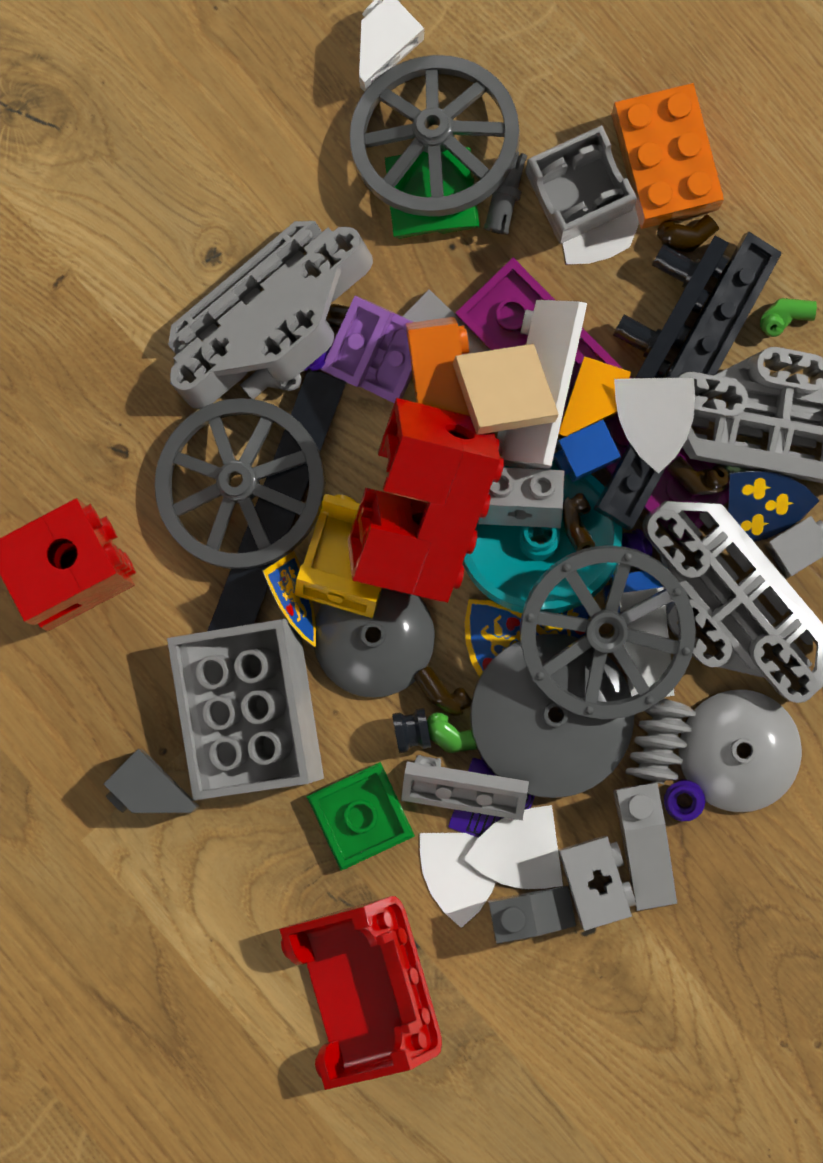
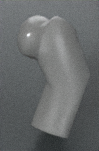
M265 368L256 370L240 386L251 399H255L268 387L293 391L300 386L301 376L299 374L295 378L284 382L277 381Z

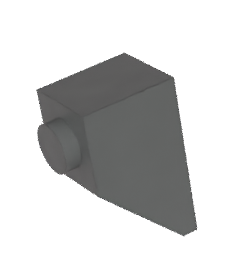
M137 749L104 783L110 790L106 795L107 799L122 813L127 808L132 813H192L200 807L143 749Z
M568 885L488 900L497 944L536 937L576 926Z

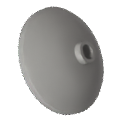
M730 690L706 699L694 709L696 715L688 717L685 722L692 728L691 732L681 733L680 739L687 743L686 748L679 749V757L683 759L680 765L685 779L693 781L701 787L707 803L726 811L751 812L773 804L788 791L800 768L802 746L796 724L789 713L778 702L755 691ZM740 743L748 744L751 749L750 755L745 759L740 758L736 752L737 746Z

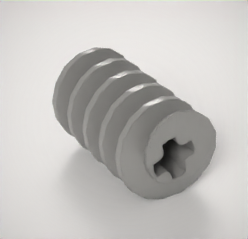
M664 698L644 711L653 719L640 721L638 726L646 731L648 736H637L634 739V742L644 750L643 752H632L629 757L639 764V767L627 768L625 771L628 775L665 785L664 782L667 780L678 779V775L669 769V765L682 764L683 761L682 758L673 753V750L687 747V743L678 737V733L691 732L692 730L689 725L682 721V718L696 715V712L689 706Z

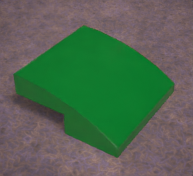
M448 150L441 153L444 196L456 194L475 184L474 174ZM423 151L394 188L414 196L431 197L428 153ZM401 155L385 157L386 174ZM477 205L462 212L445 216L413 215L390 206L393 237L398 239L434 232L447 234L480 227Z

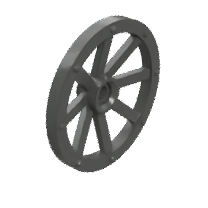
M430 55L410 59L380 75L360 98L350 127L352 156L357 171L365 185L387 205L405 213L419 216L451 215L472 208L487 199L501 186L511 172L520 143L518 114L505 86L482 66L463 58L445 55ZM438 74L452 75L474 83L443 110L439 108ZM426 76V109L421 111L392 92V90L406 81ZM484 93H488L497 104L504 122L459 121L453 119ZM380 101L413 122V124L366 133L369 120ZM431 125H438V128L434 130L428 129ZM455 135L504 137L500 155L493 167L489 170L455 138ZM415 138L382 179L371 165L366 148ZM446 150L454 155L480 180L473 186L448 196H444L441 153ZM423 151L428 153L431 197L414 196L394 188Z
M245 398L218 401L197 410L187 417L167 440L159 457L155 474V496L158 510L172 537L195 557L209 564L228 569L262 567L292 552L302 543L314 527L322 509V500L326 486L321 454L315 441L302 424L292 415L273 404ZM234 415L261 417L240 460H236L221 418ZM274 422L286 429L296 439L302 449L299 452L268 463L251 467ZM208 424H210L224 464L221 468L181 453L192 436ZM307 463L309 492L306 504L260 484V480ZM175 464L216 480L215 484L175 504L173 503L172 476ZM235 475H242L241 485L232 487L231 479ZM223 496L205 546L186 530L179 517ZM255 496L300 515L289 532L272 545L253 504L252 499ZM236 503L240 504L259 548L257 551L238 554L219 551Z
M604 545L590 547L571 553L556 562L539 578L530 591L520 622V642L523 657L531 676L539 688L564 709L581 716L596 719H616L632 716L647 710L664 699L685 674L695 644L696 629L693 609L679 581L658 560L641 551L622 546ZM597 563H618L605 607L600 609L577 573V570ZM631 566L652 575L666 588L618 613ZM566 577L590 616L587 619L540 610L549 593ZM671 601L674 602L679 622L678 641L627 627L631 622ZM604 623L612 624V629L607 634L599 633V628ZM537 624L585 632V635L544 664L541 663L536 646ZM626 641L674 654L666 671L650 687L623 645ZM593 646L594 652L585 697L581 698L563 689L550 676ZM613 652L638 694L618 701L601 702L598 701L605 661L607 653Z

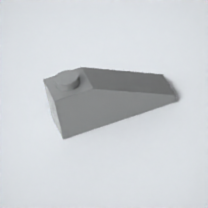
M657 782L613 790L632 891L636 902V911L677 904L666 825Z

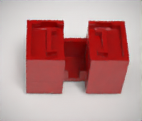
M396 398L378 449V456L388 458L386 472L389 473L383 485V491L385 492L365 487L348 537L352 581L445 603L449 602L453 588L459 589L464 576V565L462 564L466 553L472 554L477 541V530L475 528L479 518L484 519L488 513L491 500L488 493L492 482L498 483L503 472L504 459L499 455V439L495 438L494 432L477 435L471 417L468 415Z
M75 498L0 538V576L24 622L31 625L38 624L40 628L50 631L135 586L130 577L136 574L131 560L126 552H123L121 548L118 549L113 544L112 540L118 538L108 517L105 516L100 519L92 504L86 506L78 498ZM77 555L76 561L70 566L72 559Z

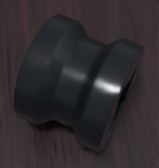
M424 708L416 709L411 715H403L400 712L392 714L399 754L408 752L411 747L419 746L422 749L431 748Z

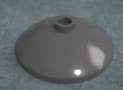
M382 588L373 618L322 604L315 619L316 648L314 647V651L322 670L337 686L358 696L371 698L385 697L406 689L415 682V675L427 667L433 653L435 639L433 620L420 596ZM374 627L380 630L381 638L378 642L370 643L366 640L365 634L369 628Z

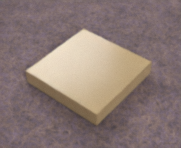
M534 344L455 356L453 366L477 435L556 422L559 414Z

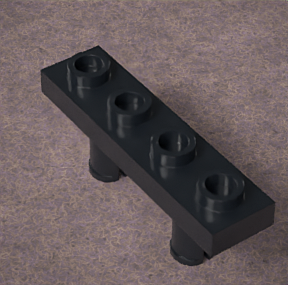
M714 236L702 259L697 258L696 262L663 244L652 266L683 282L682 287L685 290L662 330L658 328L657 331H654L625 314L619 322L613 336L644 352L643 357L646 358L635 378H663L671 365V362L665 359L672 345L680 349L691 327L684 324L691 311L700 313L710 295V292L704 289L711 275L719 279L730 257L723 254L729 244L728 242Z

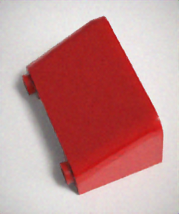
M389 896L279 929L282 937L281 948L285 957L290 959L295 965L307 964L329 1042L319 1049L315 1059V1068L319 1077L322 1078L325 1090L409 1071L440 1054L442 1048L440 1028L407 913L399 898Z

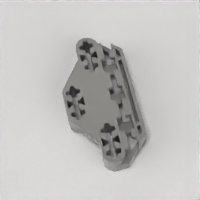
M316 221L293 222L171 325L168 345L176 355L173 357L175 361L174 366L171 368L170 384L189 406L201 409L214 403L239 382L248 371L266 368L269 374L277 381L291 380L331 347L334 340V332L326 321L331 302L366 275L373 264V257L358 231L351 227H338L334 231H331L328 227L321 231Z
M769 347L714 376L697 372H686L676 377L694 378L695 405L694 419L691 426L706 429L709 427V421L715 422L713 441L707 440V435L694 433L692 427L690 428L687 440L682 446L690 459L760 472H773L791 478L823 483V445L821 461L814 460L815 456L790 451L791 445L814 449L816 448V442L823 443V358L821 356L780 347ZM770 370L778 371L770 375ZM803 370V374L796 373ZM722 394V400L714 399V397ZM763 432H769L767 451L761 450L760 445L735 441L737 435L760 439L763 437Z
M664 501L656 509L648 512L642 524L645 537L660 554V563L668 568L684 588L693 609L695 625L702 628L700 631L714 642L719 640L715 645L718 651L715 656L709 653L703 655L707 649L706 645L700 638L695 636L692 656L705 666L712 668L720 667L763 677L778 694L791 702H805L823 687V623L726 508L719 503ZM684 511H704L705 513L699 514V519L708 529L714 524L717 527L700 540L699 537L702 533ZM658 518L666 521L671 520L668 529L674 537L681 539L683 532L689 537V539L680 540L679 543L688 551L698 552L694 557L697 563L695 567L681 565L685 557L678 548L672 547L669 554L663 548L665 546H672L674 543L666 535H656L654 533L659 528L655 522ZM724 549L744 572H747L750 568L754 570L739 584L735 582L739 579L738 575L720 555ZM761 593H763L780 615L783 616L787 611L790 613L775 628L772 624L776 620L757 599ZM671 601L665 605L667 626L678 638L679 623H676L678 615L674 602ZM705 621L710 625V627L703 628L705 625ZM798 637L807 645H812L813 641L817 645L815 665L812 671L809 669L812 663L793 642ZM765 643L771 646L776 645L772 650L773 654L779 661L785 663L783 665L790 673L801 677L798 680L801 686L798 691L789 688L791 685L790 680L785 674L779 672V667L773 661L765 657L761 658L765 653L762 649ZM789 658H791V659L793 660L792 663H788V662H789ZM776 671L773 677L770 672Z

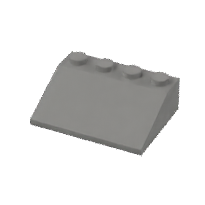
M287 618L167 638L193 801L310 784L324 779L302 639L298 632L290 625Z

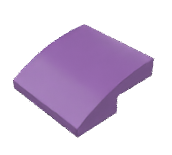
M354 296L327 355L325 365L321 370L395 403L396 398L402 399L413 376L405 323H412L414 321L358 296Z

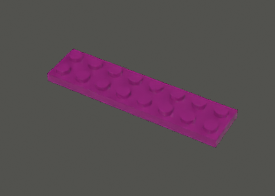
M513 257L455 315L489 350L526 345L528 335L521 334L525 310L534 311L536 300L555 299ZM583 328L580 334L562 420L584 356L623 369ZM617 412L616 416L605 421V424L622 457L630 442L624 433ZM681 448L677 456L666 466L644 509L650 512L664 501L719 503L724 505L729 501L730 477L725 489L717 494L696 496L690 494L666 469L680 455L695 470L712 469L718 465L716 463L690 459L684 449ZM621 457L617 462L605 467L611 476ZM684 511L698 529L704 525L699 519V514L705 513L704 511ZM658 518L656 520L680 546H682L679 543L680 540L689 539L684 532L681 539L673 536L668 529V525L671 523L670 519L666 521Z

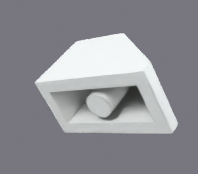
M374 0L362 14L365 18L361 20L359 82L360 88L364 92L380 75L396 66L424 40V28L398 0Z

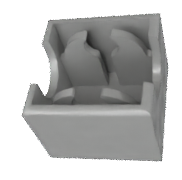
M602 125L527 160L525 173L559 244L633 211L637 197L628 178L624 179L616 166L611 152L612 145Z

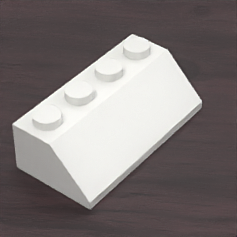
M536 300L534 311L525 310L521 334L528 335L526 345H535L559 415L556 422L498 431L499 454H502L501 458L504 459L505 466L550 470L587 303L579 301Z

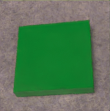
M381 762L306 796L340 871L415 837Z

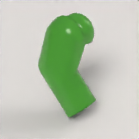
M780 298L763 313L760 327L767 336L777 337L783 333V330L793 319L814 321L817 302Z
M441 712L433 713L428 717L427 725L430 740L444 751L454 753L477 749L471 730L459 732L448 722V716Z

